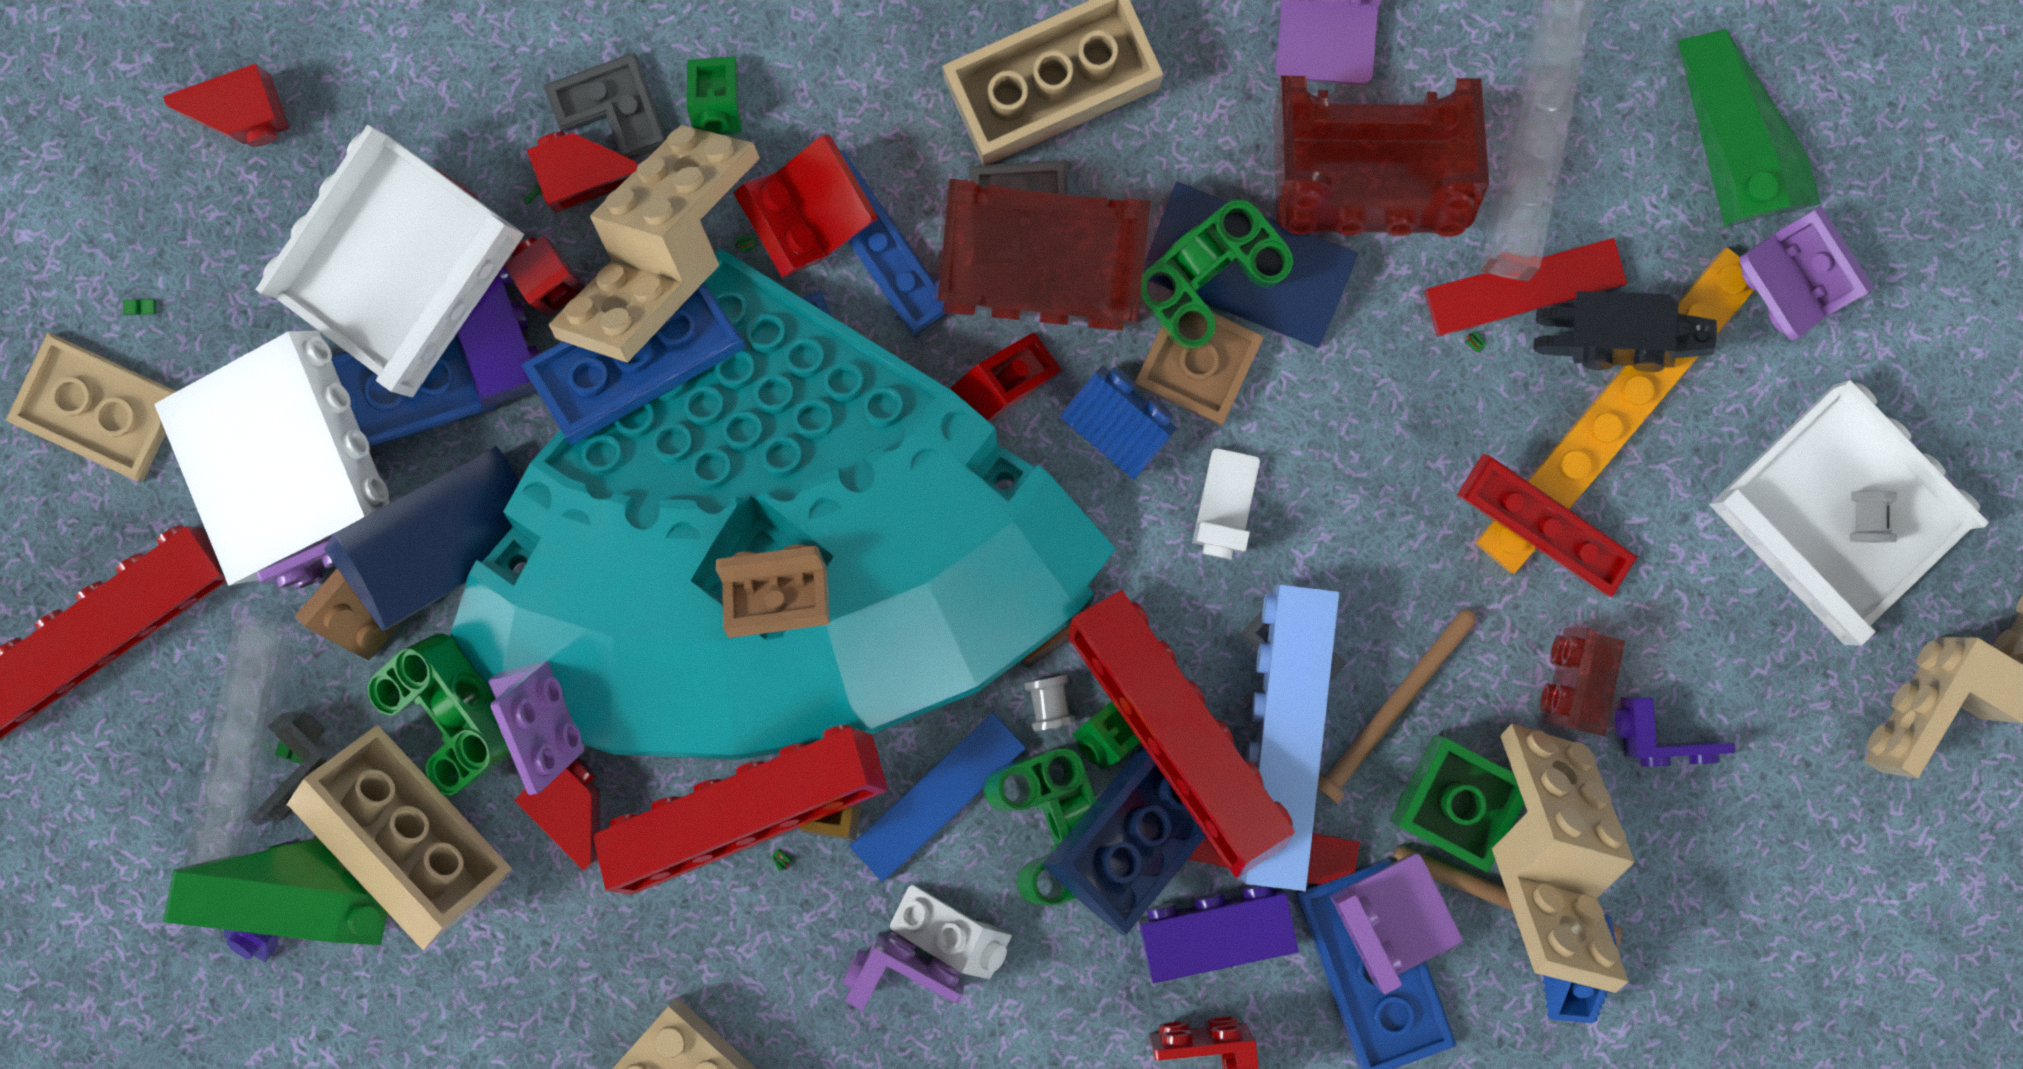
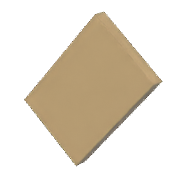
M47 332L5 421L133 480L143 482L166 435L154 404L177 391Z

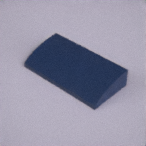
M1176 181L1138 278H1141L1143 273L1164 256L1166 251L1199 223L1202 224L1229 202ZM1231 213L1224 218V228L1231 236L1239 238L1249 234L1250 223L1243 214ZM1264 216L1292 252L1293 265L1286 278L1273 287L1264 288L1257 286L1248 279L1233 261L1196 293L1209 306L1319 348L1359 253ZM1267 250L1258 253L1256 256V267L1263 275L1275 276L1280 272L1282 267L1281 260L1276 253ZM1155 276L1148 281L1174 291L1173 283L1165 276Z
M495 446L335 532L325 546L324 551L381 630L385 631L466 584L468 575L476 560L482 563L512 529L513 526L503 511L520 481L500 449Z
M1142 745L1042 865L1099 918L1120 934L1127 935L1206 835Z

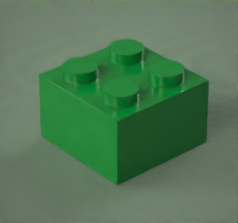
M1433 734L1389 822L1489 873L1495 861L1492 848L1511 830L1524 804V800L1514 773L1445 737Z

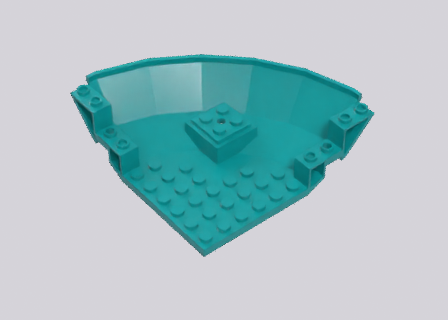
M719 248L715 252L719 266L704 283L742 337L745 349L570 446L562 431L559 430L529 464L503 511L513 526L512 529L482 563L476 560L466 581L450 636L457 642L462 654L476 673L487 683L492 694L493 691L488 680L497 673L548 661L554 678L557 679L561 686L562 697L571 719L579 729L583 745L614 755L741 760L776 754L782 748L796 743L811 744L823 739L822 733L839 725H851L858 730L874 734L979 692L1070 625L1073 617L1085 610L1087 605L1094 599V592L1088 585L1116 548L1048 472L1038 464L1035 467L998 445L995 427L957 394ZM1004 479L1013 482L1009 489L1003 490L996 487L997 483ZM790 545L817 546L828 569L830 625L728 638L723 629V583L716 572V560L732 557L739 552H772L783 550ZM527 562L522 572H513L514 567L518 563Z

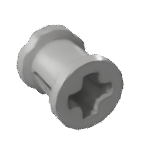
M1878 491L1851 492V500L1856 502L1855 532L1850 534V541L1868 543L1897 542V535L1892 533V503L1897 501V493Z
M1066 674L1024 682L1025 690L1031 691L1036 721L1032 723L1033 731L1076 723L1075 716L1069 714L1064 690V684L1068 682Z

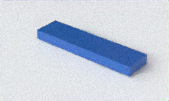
M841 150L840 153L877 215L875 222L849 240L848 243L910 333L915 337L953 311V307L845 151Z
M992 712L849 847L883 883L984 788L985 780L991 772L1010 764L1026 749V746Z

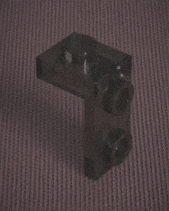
M297 711L281 713L268 726L303 762L249 818L256 826L269 823L272 820L276 824L283 821L293 811L287 803L302 780L338 752L322 736L325 732L323 725L307 712H302L301 714Z

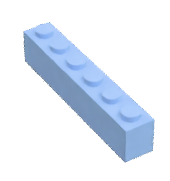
M1274 585L1273 595L1265 594L1262 623L1269 624L1267 644H1259L1256 671L1264 673L1262 693L1254 692L1251 706V722H1258L1256 742H1248L1245 761L1249 760L1256 766L1262 776L1263 787L1272 800L1280 802L1287 809L1293 822L1292 828L1296 833L1283 850L1241 875V879L1246 884L1306 891L1339 592Z

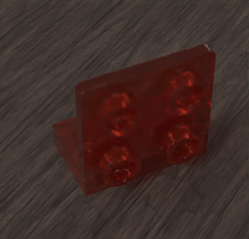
M1564 628L1563 635L1555 637L1550 653V663L1556 665L1552 684H1545L1540 698V711L1545 712L1543 723L1605 736L1625 640L1599 635L1597 630L1591 628Z

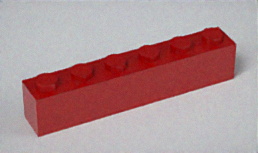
M183 525L170 528L156 539L159 544L157 547L145 555L137 553L122 561L115 568L118 574L104 584L102 581H98L79 591L75 595L78 602L65 611L58 609L40 618L34 624L37 630L25 639L15 638L0 646V740L227 582L204 528L183 527Z
M1120 590L1074 616L1069 628L1068 639L1237 879L1286 847L1296 833L1292 828L1291 816L1287 809L1280 802H1274L1264 789L1262 776L1256 766L1249 760L1244 761L1236 750L1229 728L1221 720H1215L1206 708L1204 695L1198 685L1192 680H1186L1176 666L1177 660L1171 647L1165 641H1159L1151 631L1143 608L1137 602H1131L1124 591Z
M851 725L835 726L822 733L823 739L811 744L796 743L786 746L779 751V757L770 761H753L743 764L736 769V775L724 780L710 779L700 782L693 787L694 792L681 798L677 796L662 798L651 804L652 810L640 815L626 814L612 819L609 822V828L592 834L605 891L627 895L636 894L887 792L888 788L873 735L853 728Z

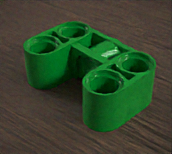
M1232 200L1225 204L1202 224L1199 223L1166 251L1164 256L1151 265L1141 276L1138 285V297L1142 305L1170 339L1180 348L1186 350L1199 349L1213 336L1216 328L1215 317L1196 292L1234 261L1250 281L1264 288L1273 287L1281 283L1292 269L1293 255L1288 245L1250 202ZM1231 213L1243 214L1250 223L1249 234L1239 238L1231 236L1224 228V218ZM1267 250L1276 253L1281 260L1282 267L1280 272L1275 276L1263 275L1256 267L1255 259L1258 253ZM1165 276L1170 279L1174 285L1173 296L1167 301L1161 302L1152 299L1146 287L1147 282L1151 278ZM1193 313L1203 319L1206 328L1203 337L1197 340H1190L1181 335L1178 323L1179 319L1185 314Z
M436 633L403 649L369 680L367 687L368 697L378 712L393 716L414 704H417V706L421 704L443 733L442 740L445 742V745L436 751L426 763L427 778L438 788L441 794L451 796L488 775L511 755L491 709V703L496 698L490 692L487 683L476 673L462 654L457 642L451 636L444 633Z
M1065 748L1040 752L997 768L989 774L984 784L985 798L989 805L996 810L1006 812L1024 810L1036 806L1037 809L1042 808L1054 841V845H1051L1052 852L1097 800L1091 788L1082 759L1073 750ZM1053 759L1061 763L1064 771L1063 779L1058 785L1051 780L1048 772L1049 764ZM1010 775L1016 778L1020 785L1019 796L1014 802L1009 800L1004 793V783ZM1050 854L1030 861L1018 873L1017 889L1021 897L1028 903L1053 906L1076 898L1052 874L1053 886L1051 891L1046 896L1040 893L1037 886L1038 876L1046 869L1042 864Z

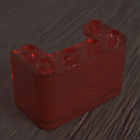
M1281 75L1273 113L1276 219L1282 228L1296 235L1309 234L1313 231L1338 232L1348 236L1357 235L1362 232H1387L1392 236H1405L1411 233H1436L1443 237H1453L1462 234L1466 228L1473 224L1489 185L1482 78H1456L1454 92L1437 99V92H1427L1423 105L1329 104L1328 90H1318L1317 96L1312 95L1307 90L1306 76Z
M949 179L945 182L933 301L943 302L942 312L975 315L976 306L992 308L991 317L1020 320L1021 311L1040 313L1039 322L1068 325L1069 316L1088 318V328L1123 331L1124 322H1138L1151 201L1124 198V200L1109 199V202H1107L1106 197L1092 198L998 187V185L989 184L981 188V185L975 184V181Z

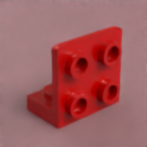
M829 134L817 138L777 172L746 182L733 192L782 278L820 263L877 220L875 211Z
M1234 1016L1211 1018L1208 1020V1027L1189 1028L1188 1022L1184 1021L1167 1022L1159 1025V1032L1149 1033L1150 1045L1155 1061L1220 1054L1222 1069H1259L1256 1040L1246 1023H1238L1237 1017Z

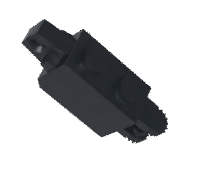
M1577 291L1576 307L1545 306L1544 308L1540 307L1536 311L1537 323L1550 327L1574 328L1573 336H1538V338L1534 339L1533 350L1542 355L1573 356L1574 363H1582L1583 367L1591 370H1607L1612 368L1613 365H1629L1641 372H1659L1664 367H1675V358L1714 355L1717 321L1679 314V304L1669 294Z

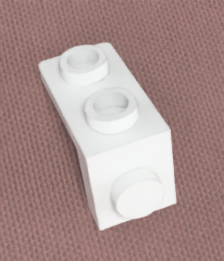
M1218 448L1212 450L1192 543L1204 546L1202 554L1231 560L1233 552L1242 553L1246 551L1250 532L1245 530L1260 464L1258 457Z
M913 885L908 887L890 923L891 930L960 973L991 979L993 973L1003 964L1007 953L1006 947L1012 937L1011 934L997 926L972 920L923 889Z

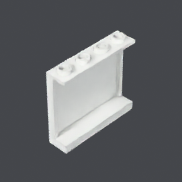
M367 125L363 132L355 136L347 148V155L336 172L322 183L319 189V197L308 213L294 224L291 230V238L280 254L267 264L263 272V279L255 290L260 294L279 300L378 375L376 381L390 392L413 397L525 234L394 138Z
M288 331L154 404L228 586L258 580L257 572L329 540L335 532L390 503L387 486L379 477L369 453L368 440L360 431L350 407L349 394L341 385L331 360L330 348L322 339L320 331Z
M1851 380L1834 384L1709 505L1844 645L1862 646L1876 632L1871 625L1970 529L1984 528L1989 522L1978 512L1980 505L1975 498L1962 489H1956L1944 477L1946 471L1941 463L1929 454H1922L1909 441L1912 437L1907 428L1893 418L1888 419L1876 407L1877 399L1874 394L1862 384L1853 383ZM1878 491L1897 493V501L1892 503V533L1897 535V542L1868 543L1850 541V534L1855 532L1856 502L1851 500V492Z

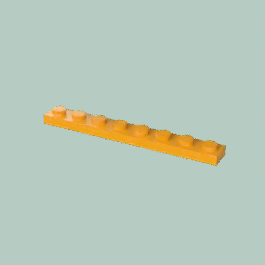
M1728 247L1722 249L1677 302L1679 304L1678 313L1716 320L1718 334L1754 291L1743 278L1740 257ZM1698 356L1675 358V367H1664L1659 372H1641L1635 370L1633 366L1624 365L1527 481L1570 509ZM1493 520L1474 542L1510 574H1515L1535 550V548Z

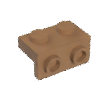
M790 545L783 550L772 552H739L732 557L716 560V572L723 583V629L728 638L830 625L828 569L817 546Z

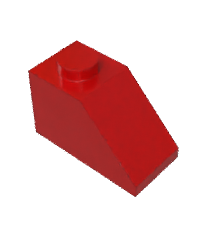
M256 63L163 96L166 106L182 116L244 145L248 144L251 147L269 144L278 138L276 133L290 129L271 74Z
M563 131L547 134L537 140V146L527 149L545 202L555 213L615 191L633 172L637 171L638 167L637 162L575 133L566 135Z
M544 235L537 240L535 237H531L520 243L511 254L513 258L504 264L529 305L549 318L573 300L586 287L555 245Z
M1033 332L978 363L957 381L950 390L990 423L1062 372V369L1036 333Z
M577 757L540 793L529 795L526 789H524L514 801L584 871L598 860L592 834L599 832L600 789L592 782L596 778L595 773L584 761Z

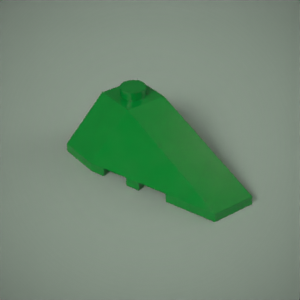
M1727 29L1679 40L1677 43L1724 227L1821 204L1808 155Z
M313 835V839L292 844L280 843L268 846V850L239 857L231 855L173 869L163 921L173 924L333 943L381 945L387 911L316 835Z

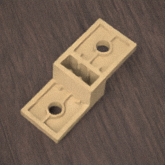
M680 125L671 132L667 139L646 160L638 165L637 171L633 172L615 191L611 192L606 200L590 215L611 261L549 323L555 338L628 363L719 266L700 220L760 159L754 143L685 125Z
M2023 596L2016 607V611L2020 614L2011 629L2003 631L1995 640L1993 646L1980 638L1937 637L1935 641L1932 640L1923 647L1916 660V665L1919 666L1918 671L1910 683L1907 682L1898 689L1891 703L1894 711L1886 725L1878 726L1867 742V749L1870 752L1864 760L1866 764L1879 772L1919 778L1960 707L1979 719L2023 723Z
M1511 724L1500 737L1528 812L1492 848L1534 973L1617 993L1629 981L1620 960V953L1614 944L1606 923L1604 911L1597 898L1635 862L1626 841L1625 831L1620 826L1610 801V794L1605 788L1596 766L1595 756L1588 746L1580 742H1572L1546 734L1541 730H1532Z

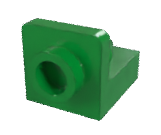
M735 56L687 60L686 106L693 128L721 135L742 132V121L738 108V65Z
M1112 701L1107 703L1093 717L1072 733L1078 742V748L1082 755L1089 762L1097 764L1101 770L1107 769L1122 759L1140 742Z

